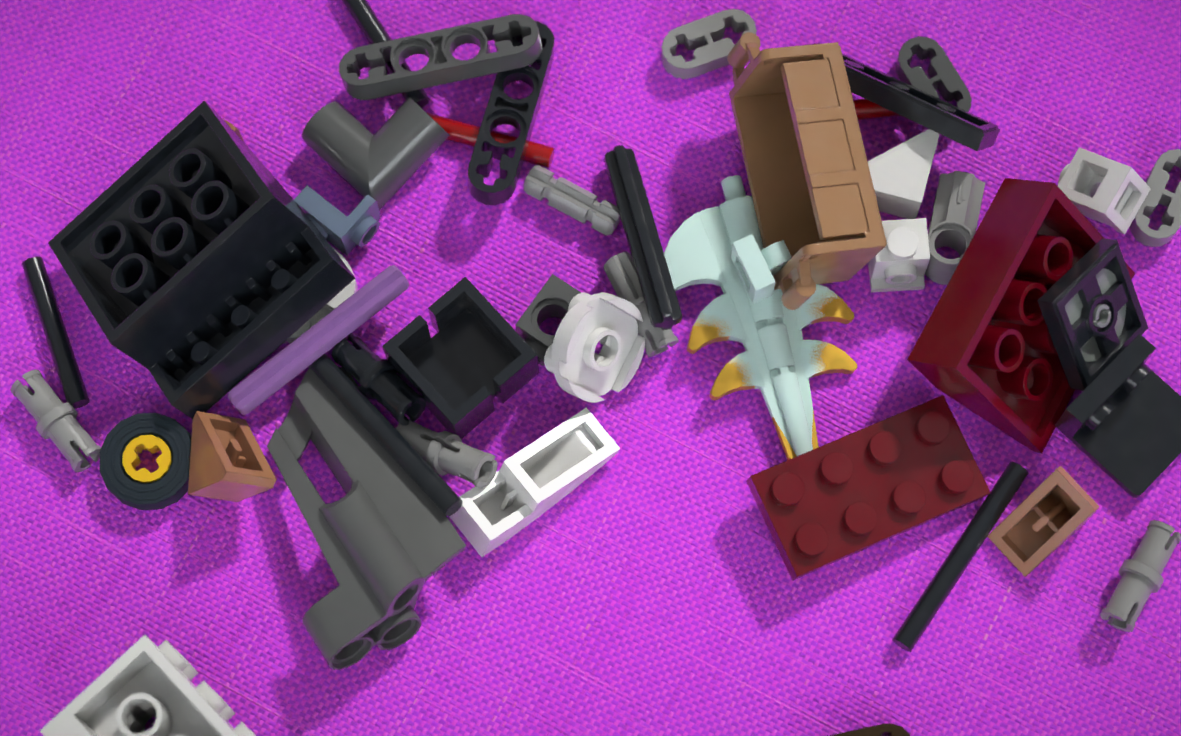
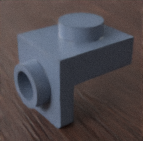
M308 185L294 199L295 203L303 210L324 238L346 256L357 245L359 247L365 246L379 229L381 215L378 204L369 195L365 196L348 216L339 211Z

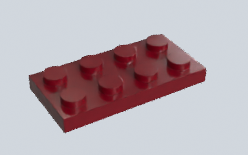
M943 395L756 473L746 480L792 581L978 501L991 493Z

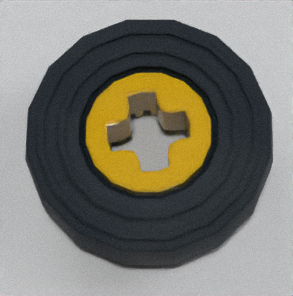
M139 413L120 421L107 434L100 450V473L107 489L123 504L139 510L163 509L178 502L188 492L191 435L175 419L158 413ZM142 450H148L151 454H155L158 451L162 452L156 459L159 465L156 471L150 473L145 467L138 471L136 470V467L141 463L138 454H141Z

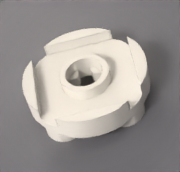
M582 292L577 294L570 301L568 312L556 331L553 343L545 353L544 364L546 369L554 373L558 385L565 392L587 402L597 403L604 401L605 399L599 396L605 395L610 390L619 393L636 374L644 354L645 337L638 335V324L636 321L637 319L643 322L640 311L630 301L610 293L600 292L590 295ZM598 342L603 344L599 354L594 353Z

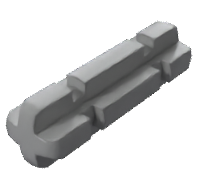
M535 165L529 171L523 184L524 191L528 195L540 201L546 198L549 201V206L583 224L590 221L592 223L591 228L604 235H611L619 225L621 217L616 205L606 200H603L602 203L596 200L597 195L563 177H560L558 180L554 179V173L540 165Z

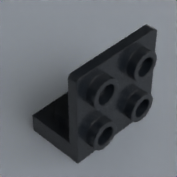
M1141 334L1065 409L1054 425L1133 498H1138L1181 453V396L1145 364L1156 348Z

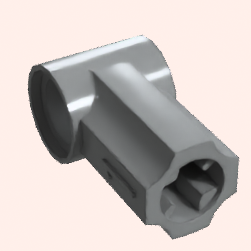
M954 171L948 174H940L928 231L930 261L925 275L931 281L940 285H948L977 230L985 182L976 178L974 174ZM950 247L955 249L960 257L947 259L939 255L936 249Z

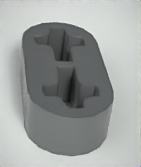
M918 36L905 42L899 51L896 61V73L899 80L939 98L936 91L938 89L946 102L955 100L957 102L956 107L969 112L971 108L969 90L943 48L935 40L928 37ZM916 54L920 60L927 58L931 60L927 70L930 79L920 66L910 67L913 55Z

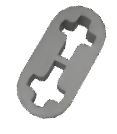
M729 9L676 27L669 31L663 40L661 58L664 68L676 78L689 79L730 65L727 56L735 44L730 38H724L725 28L732 27L735 33L743 32L742 35L747 32L756 34L757 30L754 20L742 10ZM684 44L687 50L695 49L693 51V60L686 62L682 55L675 56L677 45Z
M1181 149L1169 150L1163 153L1156 161L1146 180V184L1151 190L1130 225L1132 235L1143 245L1150 247L1163 246L1171 241L1181 226V181L1173 193L1165 189L1170 178L1168 172L1174 166L1181 168ZM1159 203L1166 206L1161 221L1163 224L1158 230H1152L1148 227L1150 223L1148 217Z

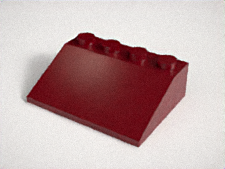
M1005 178L907 360L937 389L1034 452L1043 453L1055 429L1054 425L1063 414L1075 389L1070 388L1037 300L1093 248L1103 236L1055 183ZM1126 263L1129 275L1132 280L1135 275V272Z

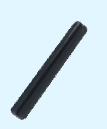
M618 145L614 147L613 151L605 154L604 162L651 325L662 330L672 329L673 325L681 322L682 313L634 151L625 148L623 145Z

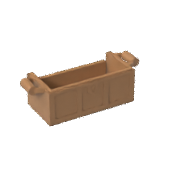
M747 32L740 37L727 56L729 64L733 67L734 87L729 92L763 248L784 240L792 256L773 276L776 282L774 290L781 289L783 305L789 310H796L815 293L817 284L849 281L886 247L887 241L843 55L838 42L769 48L760 51L759 37L752 32Z

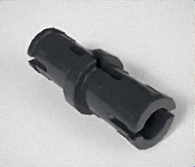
M353 333L348 335V340L353 343V346L346 338L334 346L331 354L332 359L360 384L358 386L359 390L368 399H376L390 412L402 426L409 425V419L405 414L412 422L422 415L426 407V400L401 379L394 365L388 359H381L372 352L358 335Z

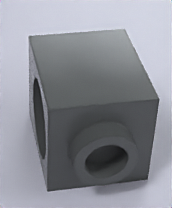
M553 274L515 325L516 332L534 350L538 357V364L545 366V353L553 343L555 335H548L542 332L539 328L541 323L551 317L563 319L568 312L570 301L577 294L581 293Z

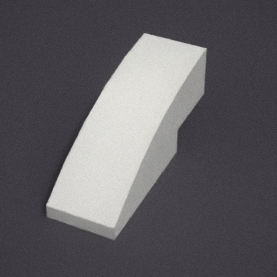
M586 407L505 460L491 483L486 487L480 488L475 486L459 496L463 500V504L455 514L449 517L478 554L484 557L577 488L614 457L620 448Z

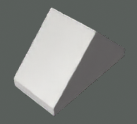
M928 129L868 161L880 212L906 219H916L923 200L939 133Z

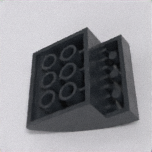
M203 101L48 242L110 344L147 368L170 404L191 419L194 418L196 411L207 412L355 279L339 255L303 210L295 203L293 198L206 101Z

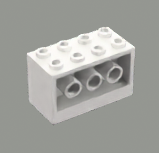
M146 635L138 640L40 730L44 736H256L243 722L235 728L228 722L236 713L204 680L197 687L192 683L191 680L199 673L167 640L157 646ZM155 717L153 727L147 732L144 731L149 719Z

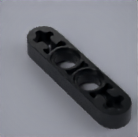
M538 21L535 22L540 31L542 52L531 66L497 73L469 163L468 188L471 195L478 202L485 205L504 203L511 198L515 191L553 63V33L545 24ZM522 35L512 37L513 46L523 45ZM523 81L528 83L533 91L526 98L513 99L504 92V88L511 82ZM508 124L514 126L520 135L513 142L500 143L495 141L490 133L495 127ZM493 158L501 160L500 179H496L493 185L484 184V178L490 175Z

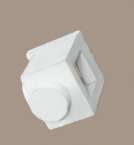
M1080 147L1072 161L1062 170L1057 185L1084 216L1109 225L1122 234H1126L1151 190L1132 167Z
M926 218L882 221L887 244L868 262L871 293L924 289V275L930 261Z

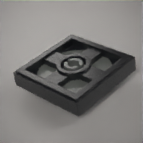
M1102 238L1037 300L1071 389L1084 391L1139 334L1142 335L1148 329L1117 240Z

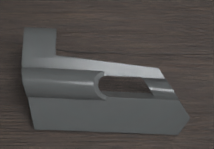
M310 365L294 394L291 408L284 422L278 429L276 427L267 447L339 583L337 588L315 603L305 613L302 620L304 627L329 667L333 670H341L360 661L370 652L373 646L377 645L381 650H390L406 643L419 631L421 619L414 608L424 583L448 562L463 552L466 544L447 516L311 370ZM339 367V368L341 369V371H342V372L354 383V385L358 388V385H357V383L355 382V380L353 379V377L351 376V374L348 373V372H347L345 369H343L342 367ZM310 439L346 493L344 497L333 503H324L298 462Z

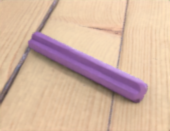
M395 265L386 268L230 390L228 398L241 414H249L406 291L409 287L406 277Z

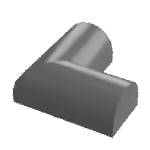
M410 97L374 135L342 104L336 101L328 103L315 113L306 124L302 133V139L363 198L369 195L375 199L379 210L450 136Z

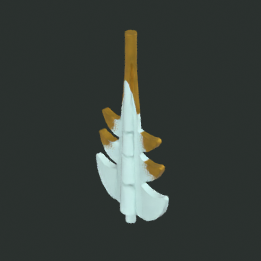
M730 176L721 181L726 201L717 207L697 212L686 219L670 237L664 255L675 292L687 286L697 284L717 285L723 291V295L712 300L700 312L690 331L687 351L694 354L706 345L727 340L743 343L745 352L738 354L725 364L713 383L709 397L711 400L716 401L736 391L760 389L786 458L790 460L819 447L809 379L830 373L852 374L857 369V363L845 351L833 344L819 340H803L802 329L810 324L823 321L849 324L854 319V313L841 297L828 287L820 284L816 285L815 293L796 310H789L783 305L781 289L774 290L773 295L754 304L752 303L730 257L732 244L739 239L753 234L760 250L764 248L752 196H746L741 176Z

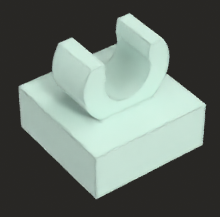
M753 234L733 242L730 256L753 304L773 295L776 283L773 276L792 258L784 240L760 250Z

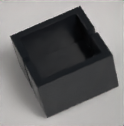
M466 277L428 307L432 326L438 332L432 338L430 337L427 322L419 315L382 346L386 359L394 365L401 379L426 400V407L448 432L458 435L461 439L495 411L493 404L495 396L504 403L539 373L538 357L534 350Z

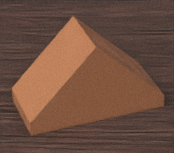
M196 411L192 420L188 495L239 502L272 489L277 479L246 420Z
M1060 466L987 537L1026 577L1077 532L1100 506Z

